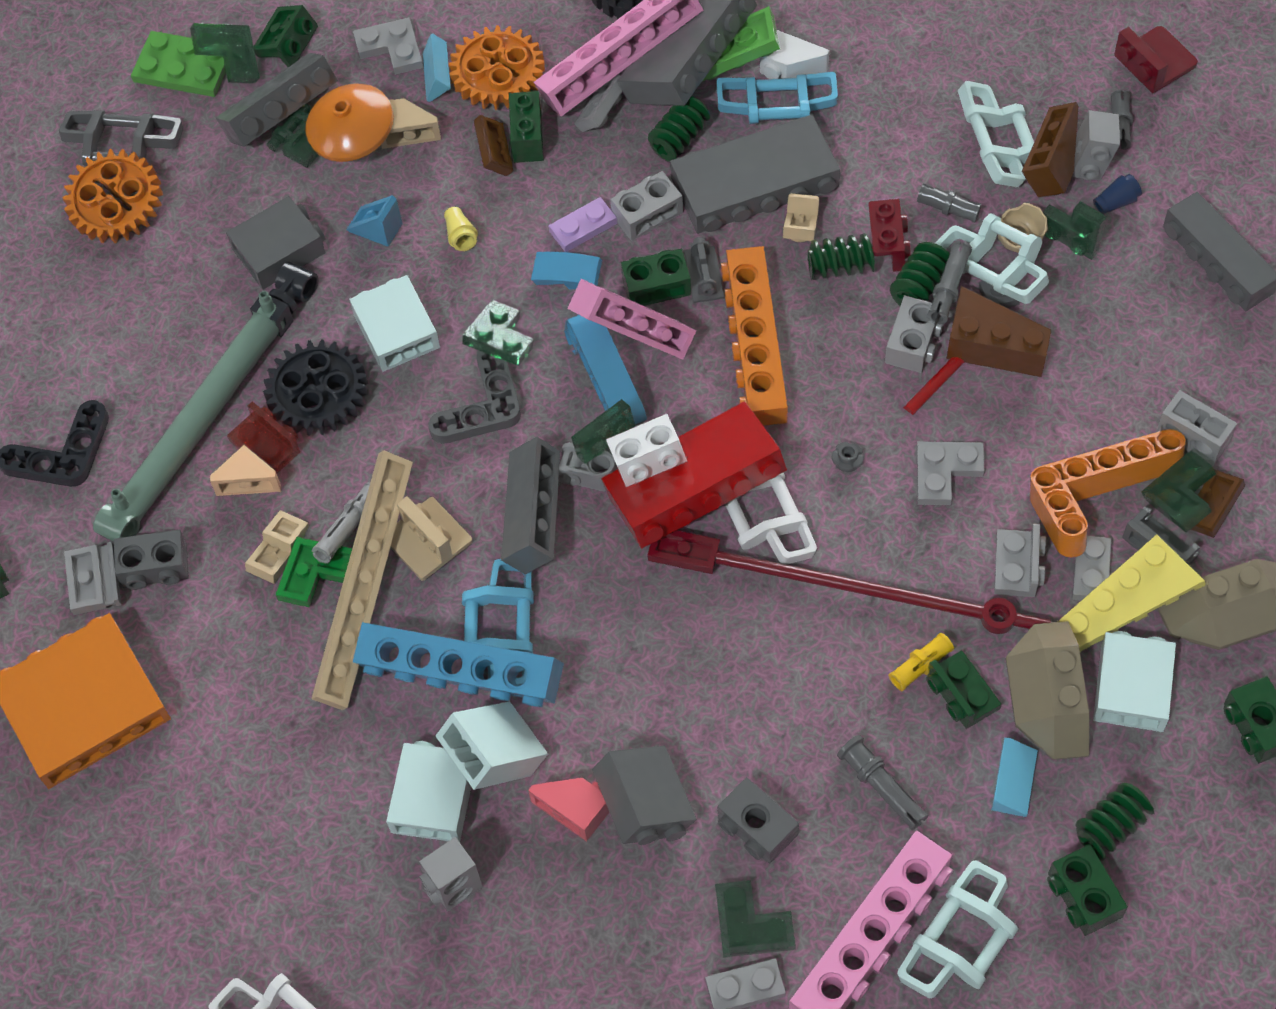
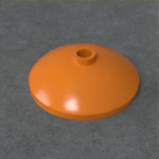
M358 83L340 86L321 97L311 109L306 121L307 140L318 155L330 161L348 162L360 159L375 151L388 137L394 120L393 109L386 95L376 87Z

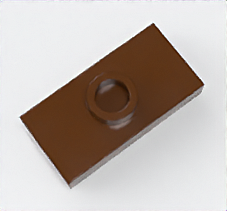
M479 115L473 121L483 167L498 174L508 176L513 172V166L503 123Z
M1213 469L1183 518V526L1214 538L1246 486L1244 479Z

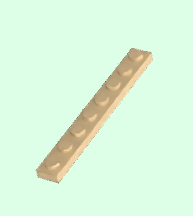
M385 450L378 453L312 695V700L340 710L348 708L359 666L353 663L361 624L362 622L370 624L399 516L397 503L404 497L413 463Z

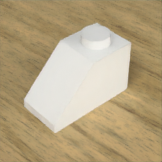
M777 30L780 49L774 51L769 56L760 57V73L764 74L768 79L796 78L797 75L801 74L808 75L827 72L829 69L830 50Z

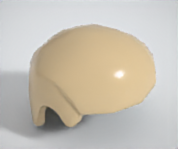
M1023 203L1019 207L1008 209L1001 217V222L1027 235L1034 234L1041 239L1044 238L1048 230L1047 217L1040 208L1030 203ZM997 234L998 239L1007 250L1019 253L1020 245Z

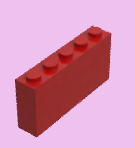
M745 401L678 437L687 462L628 487L625 486L619 469L601 478L609 499L641 549L787 471L780 448Z

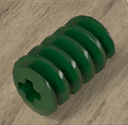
M692 96L684 106L673 105L669 112L662 117V120L648 134V141L653 151L669 163L671 160L677 159V155L683 153L684 146H688L691 143V138H695L698 135V130L704 128V121L710 120L708 109L699 99Z
M865 233L860 235L859 242H857L855 236L849 235L846 245L842 237H836L834 246L830 239L825 238L821 248L816 240H812L809 250H807L811 280H814L816 271H819L822 278L826 279L828 269H832L835 277H839L840 268L844 267L848 276L851 275L853 266H857L859 273L863 274L865 264H869L872 272H874L873 247Z
M932 242L919 243L914 248V252L908 257V261L903 265L902 271L897 274L896 280L890 285V294L894 301L901 306L904 295L928 301L935 285L940 283L950 253L942 246Z
M1125 782L1120 783L1116 791L1110 792L1107 795L1106 800L1097 803L1096 809H1091L1087 812L1086 818H1081L1076 822L1078 839L1084 847L1090 844L1099 860L1103 861L1106 859V855L1102 847L1110 852H1114L1116 845L1112 838L1120 843H1124L1127 838L1123 829L1130 834H1134L1137 828L1133 820L1140 825H1145L1147 819L1143 811L1153 815L1155 814L1154 808L1148 798L1137 787Z

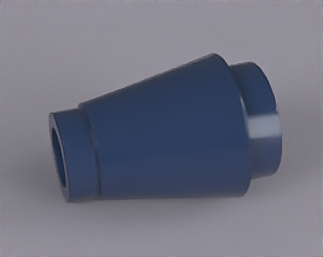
M1131 174L1126 176L1120 175L1098 197L1093 199V203L1098 211L1104 215L1107 212L1137 202V197L1142 195V190L1134 176Z

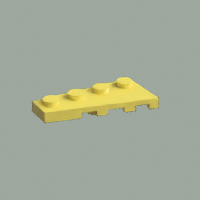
M1156 534L1058 622H1069L1081 652L1102 641L1106 632L1113 633L1119 631V628L1134 620L1137 622L1147 617V613L1164 604L1167 606L1179 600V596L1193 589L1196 591L1205 586L1206 583L1199 574Z

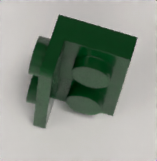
M303 5L277 7L251 50L258 58L279 57L287 67H290L298 61L318 28V24Z
M962 650L941 663H938L937 660L929 663V674L926 677L927 683L936 695L940 693L947 702L946 709L955 722L961 721L963 726L968 729L1001 709V702Z

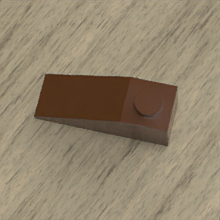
M1076 102L1049 107L1021 171L1038 198L1065 193L1073 175L1079 108Z

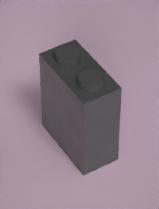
M290 196L226 232L232 250L262 290L275 283L280 268L286 262H292L303 267L326 253L323 246V241L326 238L317 224L312 226L308 221L310 218L303 205H296Z
M665 745L609 751L592 768L622 844L638 842L639 845H646L655 840L665 838L667 841H675L682 838L687 833L686 829L697 820Z

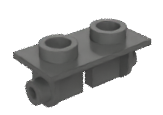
M697 237L693 240L691 249L684 250L686 265L691 278L693 303L724 299L715 246H709L705 238Z

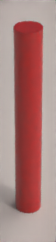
M958 357L950 358L903 408L914 415L964 363V360Z

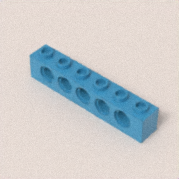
M364 622L361 624L353 663L364 667L363 673L383 677L385 671L395 673L394 679L414 683L415 677L427 679L426 685L446 689L447 683L459 685L457 691L472 695H478L480 689L490 691L491 698L510 701L511 696L522 697L523 704L535 707H543V702L555 704L564 665L563 662L554 657ZM398 647L399 654L397 658L390 662L389 654L391 650ZM429 652L430 662L427 666L421 668L420 660L424 654ZM461 658L462 668L459 672L453 674L452 665L454 661ZM493 664L495 668L494 674L490 679L485 680L483 677L484 670L487 666ZM526 670L527 679L525 683L517 686L515 682L517 674Z

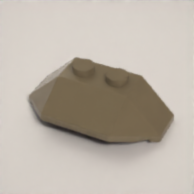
M1255 559L1203 576L1202 578L1206 583L1205 586L1196 591L1193 589L1179 596V600L1167 606L1164 604L1157 608L1170 636L1177 639L1183 638L1192 643L1217 650L1275 632L1276 562Z
M1068 621L1034 624L1005 658L1015 727L1045 751L1053 760L1089 757V708L1079 644Z

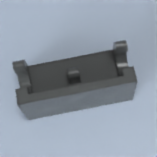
M1148 506L1144 507L1127 523L1122 538L1137 550L1141 549L1157 534L1188 565L1199 556L1200 552L1198 550L1201 547L1196 543L1189 547L1152 518L1150 514L1152 509Z

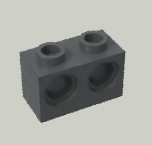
M180 529L114 539L115 575L123 588L137 590L144 588L148 584L161 583L172 585L178 583L179 580L189 579L187 543ZM174 557L171 561L162 563L166 558ZM141 561L137 566L130 567L133 563Z

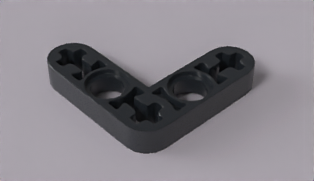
M89 400L80 405L62 452L16 444L3 446L0 449V470L5 475L69 487L81 485L89 476L109 421V415L105 406L97 400ZM97 411L99 416H93L90 423L87 415L92 416ZM90 438L91 443L87 448H75V444L79 439ZM14 456H17L19 461H12L10 465L7 464L6 460H12ZM39 461H51L47 470L42 472L34 470L35 465ZM74 466H77L79 471H73L71 476H69L66 470H72Z

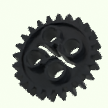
M323 339L319 342L318 347H314L312 341L308 340L307 348L302 349L297 343L295 344V353L292 354L290 351L284 350L285 360L274 359L277 369L268 368L267 371L270 378L264 379L266 390L263 391L269 412H272L275 421L281 420L283 428L286 429L292 425L294 432L298 434L304 427L308 436L312 434L314 428H318L319 433L324 435L325 427L330 426L335 432L337 431V422L340 421L347 426L346 416L357 417L358 413L355 406L364 407L365 404L362 396L368 395L366 388L368 384L367 376L364 374L363 364L359 363L356 354L350 355L348 347L345 346L339 351L337 342L334 341L328 348ZM298 384L296 387L289 388L292 385ZM337 387H343L339 390H334ZM317 405L314 408L308 409L309 406Z

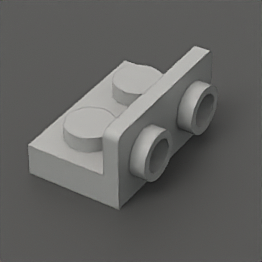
M1033 523L1031 531L997 529L994 594L1035 597L1037 587L1044 585L1045 566L1039 565V556H1044L1046 536L1040 535V524Z

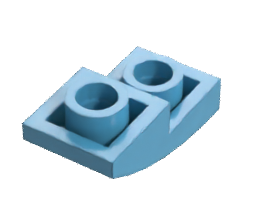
M537 252L531 280L536 285L564 284L568 289H576L581 279L597 285L602 259L578 253Z

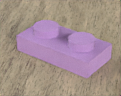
M599 197L548 225L549 232L561 248L568 252L616 225L617 217L602 198Z

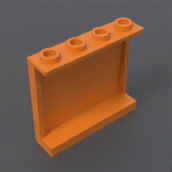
M110 613L92 619L85 627L74 633L63 635L51 646L35 651L24 661L0 671V706L37 775L48 790L171 720Z

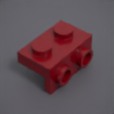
M900 199L870 201L869 216L874 256L891 255L893 272L902 271L905 259H908L911 255L910 240H904L903 233H908L907 214L901 215Z

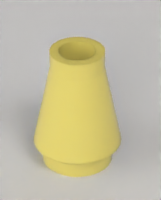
M459 207L447 209L444 213V218L446 220L449 244L458 251L470 250L477 242L478 232L476 228L464 216Z

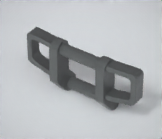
M101 110L69 111L66 113L59 128L60 137L63 142L83 143L82 163L84 166H87V157L93 162L97 160V144L105 126L137 128L133 136L132 153L136 152L139 159L143 157L146 159L147 147L176 148L183 132L180 118L143 113L142 116L106 114L105 111ZM88 123L85 131L71 130L74 124ZM154 127L172 130L168 136L152 135ZM100 152L103 157H107L108 152Z

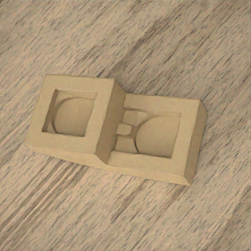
M280 510L262 532V543L245 562L246 571L275 584L286 567L296 537L304 538L309 527L308 522Z

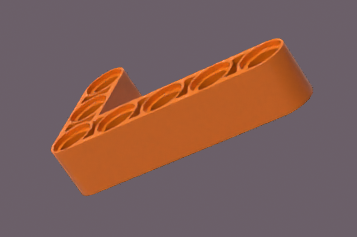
M1162 430L1035 468L1030 476V501L1056 550L1061 555L1070 558L1078 557L1086 550L1088 523L1076 501L1179 471L1183 467L1185 436L1177 430Z

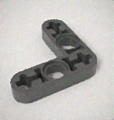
M493 343L486 344L477 352L478 368L487 400L441 411L430 418L428 422L429 432L432 439L437 443H451L510 428L519 422L521 412L505 352L499 345ZM493 355L497 370L491 371L487 356ZM502 380L507 383V387L502 391L496 392L490 389V385L494 381ZM506 400L508 410L510 411L509 416H504L502 413L500 401ZM473 414L481 415L484 418L483 422L477 426L468 425L466 420ZM460 418L461 429H458L456 419ZM446 423L448 431L441 432L439 424Z

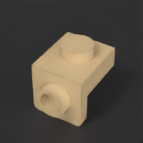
M789 194L783 238L791 239L795 242L814 240L818 221V196Z

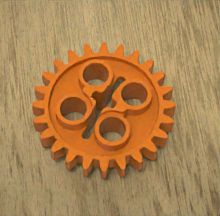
M496 25L494 32H490L487 27H484V34L481 35L477 31H473L474 38L470 39L464 36V45L456 44V53H451L450 55L451 62L448 64L451 84H454L455 92H461L463 100L470 98L471 105L473 106L481 101L483 109H486L489 103L493 104L495 110H498L500 103H504L508 109L509 93L531 92L530 89L538 91L533 82L545 72L543 51H540L539 43H533L531 35L523 38L521 29L513 34L511 26H508L505 32L500 30L499 25Z
M109 149L107 157H103L100 152H97V160L94 162L87 157V166L85 168L80 165L76 166L79 171L78 176L71 174L68 176L73 185H64V189L69 194L62 197L67 205L64 210L69 216L68 219L72 225L76 226L80 234L86 233L90 240L95 239L97 236L101 243H105L108 236H110L113 243H117L119 235H123L126 241H128L129 232L131 231L140 235L139 226L141 224L146 227L150 226L147 217L158 216L153 207L162 206V203L157 198L163 195L159 187L162 183L156 175L157 173L153 166H149L144 157L139 159L136 152L131 153L128 157L124 149H121L118 156L115 155L112 149ZM117 174L113 179H109L112 175ZM99 181L113 196L110 194L106 195L104 190L94 182ZM138 191L134 196H130L133 192ZM92 196H96L93 200L88 201ZM114 197H119L123 204H125L132 210L127 211ZM118 212L114 217L109 218L111 214Z

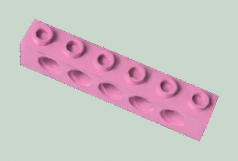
M643 0L533 83L546 104L557 114L563 116L701 13L703 8L698 0Z
M916 830L789 1001V1009H846L852 999L859 1002L870 986V983L866 981L874 970L878 973L882 971L891 957V954L887 951L895 941L899 944L904 941L912 928L908 923L914 914L917 913L921 916L926 911L933 899L929 896L936 885L942 888L953 872V869L950 868L952 854ZM916 872L921 874L925 881L920 884H914L906 876ZM891 900H897L904 905L905 909L900 912H892L885 904ZM876 928L883 933L884 937L881 940L873 941L866 937L865 931ZM848 957H857L862 961L863 966L852 970L847 968L843 961ZM833 985L841 990L842 995L836 999H830L824 996L822 990L826 986Z

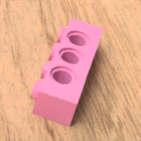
M583 279L580 280L567 308L590 321L680 359H684L696 333V330L675 319Z

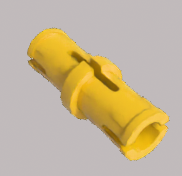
M939 633L922 649L912 651L910 658L888 674L892 684L898 690L904 691L908 685L923 673L928 675V666L931 661L937 660L938 662L954 650L951 640L945 634Z

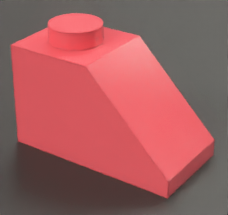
M584 778L535 784L528 790L530 800L534 805L586 842L609 814L599 785L595 781L591 784Z

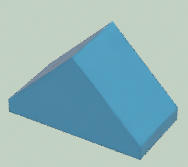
M391 195L361 206L346 230L382 245L389 246L403 224L397 199Z

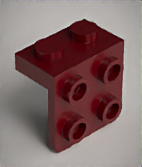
M1129 26L1119 32L1114 56L1152 94L1197 66V58L1163 26H1157L1140 37Z

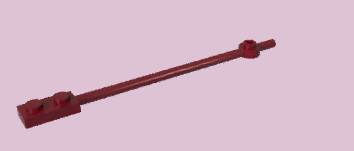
M678 530L650 544L647 554L648 561L708 574H713L715 564L978 618L981 619L984 628L994 634L1007 633L1013 626L1030 629L1034 624L1051 623L1049 619L1017 613L1015 606L1004 598L990 599L982 606L719 551L720 539ZM1000 615L1004 618V621L996 622L992 617Z

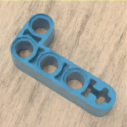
M581 315L567 319L564 327L567 342L569 345H573L574 350L572 352L574 355L579 354L615 432L617 433L647 420L643 404L607 327L590 321Z

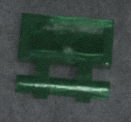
M308 103L290 114L282 127L278 126L272 132V138L267 143L269 149L274 152L283 145V155L306 168L319 156L309 144L306 136V121L312 109ZM299 126L300 128L294 134V130Z

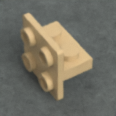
M406 496L397 503L401 520L396 524L390 548L420 580H426L472 544V537L434 497L428 498L422 504L418 503L415 505Z

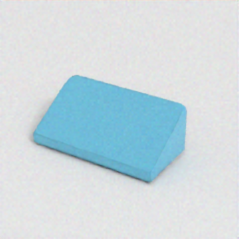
M435 34L429 36L422 54L426 100L428 102L433 101L451 89L447 42Z
M1004 737L991 810L1027 817L1038 750L1011 738Z

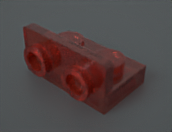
M251 402L247 405L250 415L227 434V437L238 449L245 445L274 469L277 474L301 453L297 444L299 438L288 425L282 427L276 422V417L267 407L263 406L260 408L254 402Z

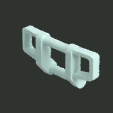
M965 81L958 89L966 121L971 123L981 150L979 154L982 162L985 164L993 182L1019 187L1026 180L1021 172L1023 169L1022 165L1025 164L1034 144L1024 118L1026 112L1023 105L1015 103L999 109L990 86ZM972 95L980 97L984 106L975 104ZM1013 123L1022 147L1014 149L993 145L985 126L994 128ZM1000 166L1009 168L1011 174L1005 173Z
M992 213L983 220L978 234L954 225L935 242V244L945 249L957 239L970 243L972 252L969 255L963 274L968 272L992 285L994 290L1000 294L1009 296L1024 304L1030 303L1049 283L1047 272L1034 264L1042 245V239L1034 234L1027 235L1001 222V218ZM997 234L1021 246L1019 255L1000 275L977 263L992 248ZM1027 273L1037 278L1026 290L1014 287Z
M976 860L968 865L957 882L946 893L947 900L925 933L917 936L913 942V947L898 969V976L903 984L927 998H934L955 973L976 989L981 988L986 980L984 975L1007 939H1013L1018 931V927L997 909L1008 887L1007 879L1003 874ZM977 874L997 883L988 902L965 891V888ZM959 907L986 921L995 929L992 937L973 965L962 956L936 942ZM921 953L945 966L930 984H924L909 975Z

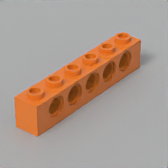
M764 246L726 250V263H721L723 282L729 281L730 289H724L726 308L732 307L733 315H728L730 334H736L737 342H732V354L734 361H740L741 368L735 370L737 389L743 388L744 396L739 397V404L745 401L763 426L787 423L788 406ZM752 362H761L762 364H752ZM757 389H765V390H767V391L757 392V391H755V390H757Z

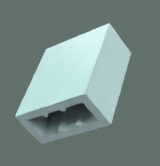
M407 275L389 280L384 285L369 291H363L349 299L354 317L382 372L440 348L437 332Z
M1123 631L1106 632L1101 645L1093 721L1164 732L1169 720L1176 643L1167 642L1161 637H1134Z
M511 702L454 712L436 734V738L474 790L530 777L548 755L545 748Z
M425 741L403 744L386 821L391 833L450 841L456 837L460 842L471 785L444 748L435 747L433 744Z

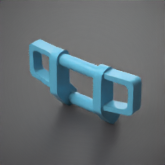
M836 73L801 74L797 75L796 78L755 80V77L718 78L716 81L718 110L723 113L748 115L749 124H757L759 120L802 118L810 115V111L833 107L837 105L838 100ZM830 85L831 95L808 100L807 86ZM726 89L746 90L747 103L725 101L722 91ZM797 90L798 106L758 108L756 92Z
M497 559L492 566L489 585L462 593V605L465 606L464 641L533 654V644L530 642V605L534 603V592L531 590V572L523 573L524 588L496 586L498 571H518L501 561V559ZM489 603L516 605V640L482 638L477 640L478 607L488 605ZM493 664L487 666L488 679L494 674L495 668ZM526 670L522 671L521 678L515 679L517 686L525 683L527 679Z

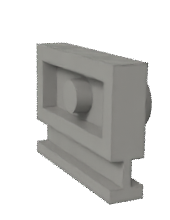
M112 541L107 542V545L104 546L92 545L64 551L69 604L73 615L106 609V606L121 605L119 580L115 575V556Z

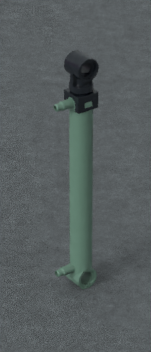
M286 262L280 268L275 280L276 289H272L269 294L267 291L259 293L258 299L250 308L251 318L122 491L118 488L111 491L113 503L104 505L97 513L93 523L95 533L112 542L116 538L137 535L140 521L275 337H282L293 323L292 314L297 309L295 300L307 302L315 293L319 282L316 273L292 262Z

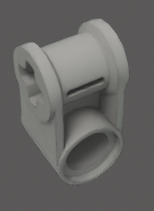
M569 442L563 444L558 481L572 486L578 485L598 491H606L601 478L617 470L613 455L605 450L588 448L576 443ZM608 469L605 472L597 473L599 470Z

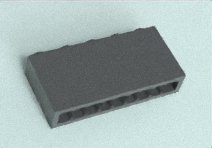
M698 0L703 8L701 13L628 66L619 77L617 82L629 103L684 106L757 7L756 1Z
M812 114L670 161L672 182L682 195L683 205L697 234L705 231H715L721 226L732 222H743L750 216L762 212H772L778 207L788 204V196L791 193L812 196L819 193L827 194L839 187L840 167Z

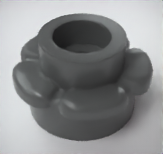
M842 442L838 444L831 456L833 463L843 472L855 471L864 461L862 456L863 450L856 443ZM850 454L851 457L847 458L845 457V455Z

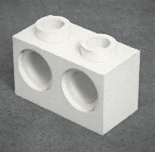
M668 414L606 439L626 487L687 462Z

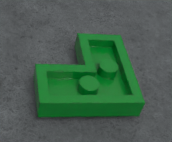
M296 537L276 592L277 600L310 607L320 578L343 583L352 548L341 546L329 563H322L313 556L314 552H312V548L319 541Z

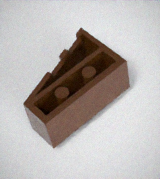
M961 286L946 359L958 357L963 359L964 363L1042 377L1051 329Z

